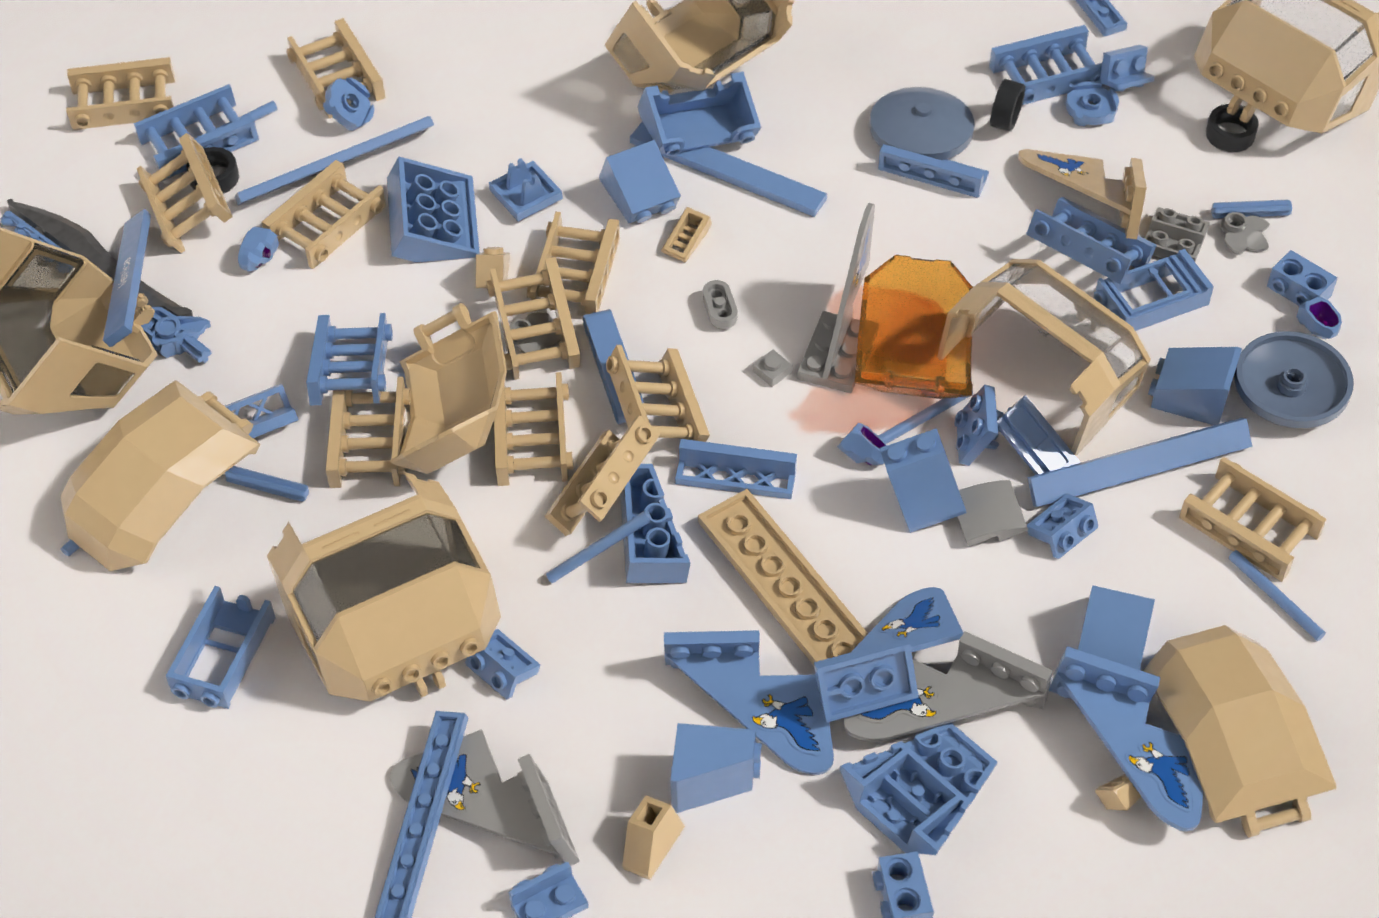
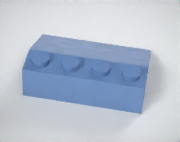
M398 157L387 176L391 256L413 262L476 258V254H479L480 251L473 176Z

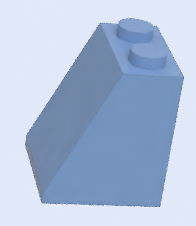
M655 140L606 157L599 179L628 224L634 221L642 223L649 220L653 214L658 212L666 214L676 208L681 195Z
M1169 348L1166 358H1160L1155 374L1160 375L1159 379L1153 378L1148 395L1153 396L1151 408L1211 425L1219 424L1242 348Z
M937 428L879 448L910 533L967 513Z
M1092 585L1078 650L1140 670L1155 599Z
M677 723L670 780L671 805L676 813L752 791L753 778L760 779L762 743L756 742V730Z

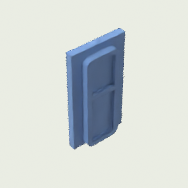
M1026 395L1012 407H1009L997 420L998 430L1035 475L1081 463Z

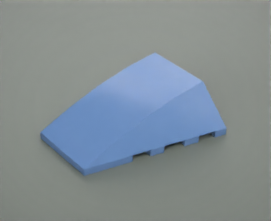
M947 723L915 735L914 740L903 743L900 741L891 745L889 750L876 754L873 752L863 757L862 761L855 764L848 762L841 765L839 770L856 809L905 853L918 851L919 854L937 855L998 762L954 724Z

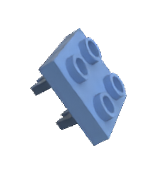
M520 158L517 161V166L513 163L508 165L507 174L489 182V190L517 221L563 199L562 191L534 160L525 164Z
M984 384L976 394L972 395L969 403L955 417L954 424L957 427L956 449L958 450L960 464L970 466L985 448L997 449L1000 445L994 440L998 438V432H1000L997 420L1004 413L996 409L995 387Z

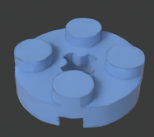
M339 78L328 86L325 93L326 101L323 104L324 110L329 115H332L338 123L345 126L346 129L354 131L368 123L374 115V104L370 105L368 99L371 95L367 88L356 79L347 78L344 80ZM347 99L351 101V106L347 103Z
M1081 82L1076 84L1073 91H1069L1067 94L1066 110L1074 118V123L1079 126L1109 124L1114 121L1118 110L1119 97L1112 88L1109 90L1103 88V83Z

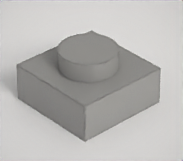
M773 349L753 363V372L773 387L793 372V365Z

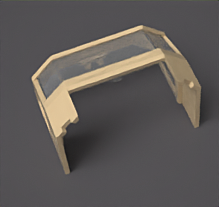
M1226 0L1219 8L1212 12L1194 58L1202 76L1234 94L1226 112L1234 115L1243 100L1248 103L1240 117L1242 122L1247 123L1257 108L1287 127L1324 133L1368 111L1379 91V12L1375 13L1354 0Z
M1011 259L1006 265L975 285L948 312L937 358L942 361L965 336L970 338L1004 302L1010 304L1012 308L1040 327L1038 331L1046 337L1051 335L1090 363L1069 388L1072 394L1077 395L1078 393L1083 402L1080 409L1084 417L1071 449L1075 456H1077L1139 389L1151 359L1135 329L1130 324L1041 260Z

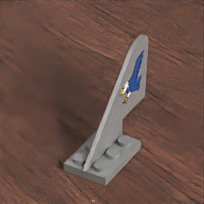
M868 203L865 208L838 314L822 311L799 367L798 380L852 393L876 332V324L852 318L853 303L869 266L875 204Z
M964 631L959 640L958 654L947 674L913 660L919 698L844 718V728L854 738L878 742L1019 703L1043 709L1048 698L1053 670Z
M482 729L464 736L441 815L552 853L556 859L561 857L564 862H569L570 866L580 862L548 780L531 755L527 754L519 758L518 762L522 771L502 782ZM423 753L398 762L390 773L392 786L400 797L408 803Z

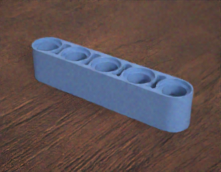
M608 309L583 315L585 333L617 424L626 423L611 376L606 369L607 359L611 356L616 345H622L625 356L629 360L612 311ZM632 372L634 381L637 382V381H636V378H635V375H634V373ZM639 393L641 401L644 403L642 395Z

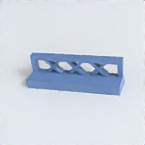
M885 144L880 149L878 170L979 198L989 176V171L948 159L939 160Z
M282 384L225 405L226 408L233 411L236 415H238L240 408L246 405L257 409L253 418L249 420L253 424V428L248 435L252 438L299 420L295 409L289 403ZM279 393L284 407L274 411L263 408L269 396ZM261 400L259 405L254 404V402ZM261 411L267 413L262 416H259Z
M681 439L675 484L739 493L748 489L754 495L792 499L797 470V454ZM685 466L698 468L701 472L696 476L683 475ZM717 471H725L730 477L725 480H716L712 474ZM746 475H755L759 481L754 484H747L741 478ZM776 478L788 480L787 489L774 487L770 482Z

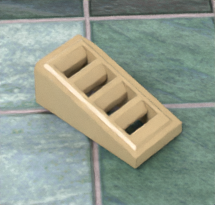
M686 207L663 246L662 253L686 263L712 226L711 217ZM689 224H693V225L697 226L698 228H697V229L692 228V227L689 226ZM687 231L694 235L691 237L689 235L684 234L683 232ZM679 238L684 239V240L688 241L689 243H688V245H687V244H685V243H682V242L678 241V239H679ZM675 245L685 250L681 253L672 249V247Z
M1126 774L1095 790L1105 808L1109 810L1127 811L1141 798V795Z

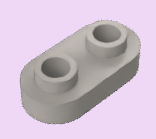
M720 280L706 283L703 287V301L710 322L720 329L734 326L738 319V310L729 285Z

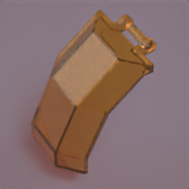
M894 255L864 278L854 383L885 393L937 399L972 396V336L970 338L965 336L942 361L937 358L948 312L973 288L952 261Z

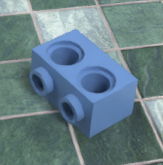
M1290 250L1272 268L1267 287L1300 307L1306 301L1317 297H1323L1328 300L1333 294L1338 277Z
M918 851L879 857L877 871H873V882L875 890L882 892L884 900L880 902L882 918H933L934 910ZM899 874L905 879L900 881L891 878V875ZM906 904L911 906L913 910L903 911L898 906Z

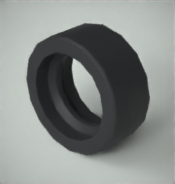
M1009 79L1002 81L993 103L990 126L1009 132L1012 131L1022 108L1025 84Z
M1228 104L1220 105L1212 110L1206 127V138L1211 145L1226 152H1241L1253 145L1259 127L1258 118L1254 113L1252 118L1247 123H1244L1240 120L1245 106L1240 105L1234 115L1226 112ZM1234 123L1243 127L1246 132L1230 133L1221 129L1218 124Z
M204 148L211 166L227 168L222 174L215 177L222 193L229 192L236 186L239 180L236 158L230 151L224 148ZM189 163L186 164L187 172L189 171L188 168L190 167ZM196 180L190 183V186L195 190L196 185H198Z

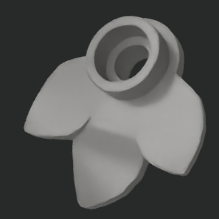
M1238 212L1229 213L1222 219L1221 230L1226 234L1224 242L1234 253L1242 254L1246 249L1252 252H1262L1269 248L1268 242L1262 234L1270 225L1266 220L1258 216L1245 217Z
M537 312L529 314L525 319H516L510 323V330L548 323L549 313ZM550 333L515 340L513 344L519 345L522 353L551 348L557 345L562 340L561 334Z

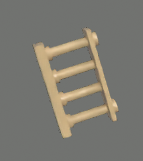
M344 18L334 21L336 32H333L332 36L298 47L292 36L287 37L289 48L286 49L287 56L291 63L297 65L314 93L315 102L319 110H324L323 104L326 101V91L323 87L332 84L339 78L345 80L357 76V78L361 77L362 82L360 83L367 88L369 93L371 92L376 101L386 98L383 79ZM335 45L338 47L342 46L343 51L309 63L304 57ZM345 60L352 62L351 67L317 78L314 71ZM326 113L329 119L332 118V115Z
M170 57L67 69V77L73 95L78 94L77 107L66 108L72 130L136 123L174 107L171 96H166L165 84L175 83V73ZM155 85V98L140 99V87ZM129 88V101L114 102V90ZM103 91V104L88 105V93Z
M188 133L179 138L183 148L181 154L151 175L143 167L139 166L137 168L140 177L139 185L148 196L162 231L160 234L161 239L168 247L173 246L180 253L185 251L180 237L206 218L216 215L225 223L233 217L203 147ZM186 163L190 164L187 173L163 190L160 189L158 183ZM194 180L197 181L198 185H196L194 191L168 208L166 200ZM200 199H205L203 208L175 226L173 218Z
M335 160L264 219L262 226L274 232L278 237V241L286 237L304 248L308 265L311 269H314L376 214L382 212L386 207L384 190L379 185L371 193L367 194L347 182L344 164ZM342 190L360 202L350 210L330 197L337 191ZM323 205L341 216V218L333 225H330L312 214V212ZM305 221L323 232V234L312 241L293 228Z
M556 211L553 221L548 222L547 240L536 274L541 273V270H545L546 258L560 257L593 262V265H595L594 269H589V271L559 267L561 279L587 282V285H589L587 290L583 289V292L564 289L567 301L581 303V306H585L586 314L599 312L620 241L619 220L608 219L606 229H601V231L562 226L561 212ZM560 237L599 242L601 246L600 249L589 251L558 246ZM543 284L527 288V298H531V300L545 298L547 294H551L549 287H544Z
M556 257L546 258L545 270H541L539 274L498 281L496 268L490 269L491 280L486 281L489 297H495L508 352L504 354L507 371L512 370L514 380L520 379L519 365L559 357L562 360L567 359L569 369L580 367V351ZM541 284L544 287L549 286L551 294H547L545 298L504 305L501 292ZM548 308L550 311L555 310L557 318H554L553 322L510 330L507 316ZM550 333L561 334L563 342L559 343L557 347L516 354L513 344L515 340Z
M616 345L611 356L607 359L606 369L611 376L628 428L638 415H641L648 423L647 415L672 416L676 419L679 427L651 425L661 434L659 438H679L706 442L710 434L678 349L667 348L659 362L627 360L622 345ZM632 372L658 373L662 383L635 382ZM639 393L666 395L670 405L642 403Z
M556 372V387L511 390V387L505 388L504 382L499 406L494 418L495 469L498 486L510 485L509 474L515 473V470L561 467L562 482L568 481V469H573L572 452L566 451L564 401L569 400L568 383L562 384L561 372ZM557 398L558 409L527 412L507 410V405L512 404V401ZM558 421L559 432L526 435L508 433V427H513V424ZM560 444V455L514 459V456H509L508 450H514V447Z
M397 377L396 391L381 392L380 403H395V414L351 415L348 409L353 407V404L374 403L372 392L333 390L326 460V475L330 488H341L342 476H347V473L391 472L394 486H400L401 475H405L406 468L394 465L390 460L347 461L344 458V454L354 449H392L391 459L400 455L404 437L406 405L411 404L410 388H405L403 377ZM354 426H394L393 437L349 438V435H346V431Z
M641 415L636 416L621 439L610 430L603 432L544 517L565 536L572 534L587 511L598 522L602 521L661 434Z
M1223 456L1215 475L1218 482L1203 499L1190 493L1183 502L1179 518L1231 551H1239L1249 562L1282 582L1289 574L1295 558L1290 553L1306 534L1318 540L1327 519L1317 511L1306 507L1243 469L1239 464ZM1230 486L1243 494L1244 497L1226 515L1214 508L1213 504ZM1256 502L1270 512L1251 531L1238 523V521ZM1282 518L1296 528L1280 547H1277L1264 539V537L1277 521Z

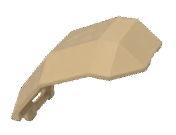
M459 303L453 307L451 312L426 325L420 324L414 328V335L422 350L399 361L405 373L406 387L410 388L411 404L409 405L411 420L400 455L390 460L392 464L429 474L485 445L499 406L507 374L496 311L471 322L467 307L463 303ZM456 321L461 327L460 330L434 344L432 343L430 335Z
M177 380L173 381L118 420L70 476L60 496L68 538L73 540L109 571L147 563L158 542L201 491L247 455L257 453L261 444L248 435L252 431L253 424L246 418L241 419L217 401V396L210 391L197 396Z
M1223 625L1166 641L1144 668V672L1160 677L1159 686L1155 693L1186 744L1209 806L1210 818L1215 823L1241 816L1243 830L1246 836L1250 838L1259 835L1260 831L1296 820L1300 823L1311 820V811L1307 797L1337 789L1305 705L1270 652L1257 641ZM1292 801L1293 808L1256 818L1255 811Z

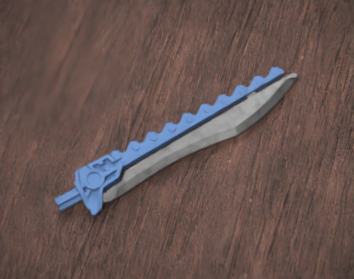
M13 199L7 200L10 211H6L0 218L2 225L15 226V233L56 247L60 246L64 250L82 255L114 280L117 260L108 253L90 231L50 211L14 202ZM43 255V258H44V259L57 260V259H54V258H51V257H48V256ZM57 260L55 263L58 271H67L71 264ZM140 280L138 294L143 293L149 300L147 305L150 304L155 311L151 321L141 325L154 349L166 358L187 352L199 363L201 361L206 363L209 360L208 356L212 352L197 339L207 328L211 327L210 321L202 317H194L192 310L178 305Z

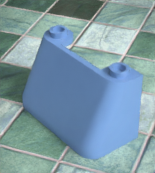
M744 72L731 73V81L722 85L721 81H717L713 88L702 91L669 95L668 90H662L660 94L658 85L645 87L637 108L641 120L652 139L655 140L660 153L667 156H675L680 152L735 142L745 144L753 141L761 129V124Z

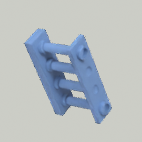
M1085 25L991 48L989 68L992 73L1006 70L1012 81L1025 84V96L1022 104L1025 105L1068 94L1069 91H1073L1076 84L1081 82H1100L1102 63L1095 64L1088 54L1086 46L1089 30ZM1076 53L1084 67L1072 70L1063 56ZM1053 59L1061 73L1048 76L1040 62ZM1030 65L1038 79L1025 82L1017 67Z
M230 84L134 123L140 144L143 145L151 141L158 154L154 155L158 170L179 156L183 149L181 144L168 149L161 137L175 131L180 138L188 133L185 128L186 126L198 121L206 134L194 139L203 149L220 147L232 152L259 140L252 117L249 115L240 119L234 111L233 107L236 106ZM223 111L230 124L216 129L209 117ZM186 164L183 165V166H182L181 168H179L178 170H176V171H175L174 173H172L171 175H169V176H168L167 178H165L164 180H166V179H168V178H170V177H173V176H175V175H178V174H180V173H182V172H185V171H186Z
M1065 197L1058 199L1052 216L1038 209L1035 210L1026 235L1119 284L1123 283L1130 265L1138 268L1149 264L1157 246L1140 236L1137 239L1126 238L1125 228H1121V226Z
M380 313L378 327L336 328V326H331L330 315H318L306 381L310 406L322 405L323 394L328 393V390L372 389L373 402L380 403L381 392L386 391V377L383 373L387 343L392 341L393 338L392 324H387L386 313ZM376 338V344L333 345L336 340ZM374 355V359L369 361H330L334 356ZM372 372L371 378H327V376H331V373Z

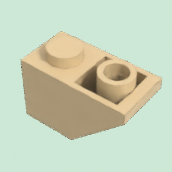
M503 247L483 248L482 253L476 254V288H487L486 281L491 280L490 269L496 268L498 281L508 280L510 253L503 252Z
M645 795L628 821L622 864L624 870L651 880L685 827L672 805Z

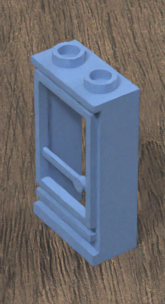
M1182 249L1179 250L1178 254L1129 270L1122 284L1110 278L1104 280L1099 278L1096 291L1094 292V299L1137 331L1209 305L1214 286L1189 253ZM1173 275L1184 291L1173 295L1161 278ZM1156 280L1168 297L1132 309L1121 295V292Z
M214 586L166 674L171 692L182 699L192 698L199 700L209 707L220 706L229 709L231 699L270 624H273L276 618L271 601L265 600L260 610L253 609L248 597L239 595L236 600L237 604L224 600L221 588ZM214 628L246 636L241 647L238 648L209 640ZM205 645L237 653L220 686L188 677Z

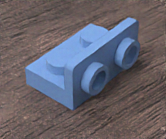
M1140 44L1103 53L1100 83L1110 86L1114 91L1121 92L1129 87H1143L1145 83L1154 82L1155 76L1145 72L1148 47Z
M1065 494L1027 524V532L1029 536L1050 544L1053 557L1060 559L1098 528L1093 503L1070 494Z
M499 629L494 630L485 650L467 657L465 661L467 667L506 700L513 696L517 684L537 675L541 664Z
M569 862L561 865H552L543 874L532 880H523L509 891L510 904L517 918H570L589 908L586 897L572 875V867Z

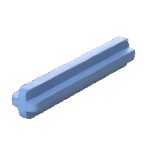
M1288 199L1215 202L1212 204L1211 213L1215 219L1224 218L1232 212L1241 213L1245 217L1289 216L1292 212V203Z
M233 466L225 472L226 481L301 502L305 501L309 495L308 486L302 483Z

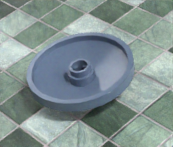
M909 87L892 91L881 97L872 108L869 125L871 135L880 147L885 144L935 159L946 160L960 154L970 144L974 132V117L964 102L947 92L927 87Z
M1291 331L1269 333L1250 342L1242 350L1234 374L1235 386L1241 399L1254 413L1267 421L1291 428H1312L1331 422L1347 407L1354 386L1351 368L1339 351L1317 337Z

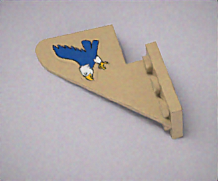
M1032 149L1019 151L1018 160L1026 167L1120 210L1121 228H1125L1126 238L1137 239L1147 189L1142 159L1131 158L1129 167H1124L1123 179L1118 180L1105 178L1103 159Z

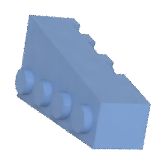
M640 464L620 493L622 525L645 510L651 515L652 521L623 539L626 583H687L691 562L682 547L681 536L675 529L672 521L673 516L670 508H667L664 492L653 464Z

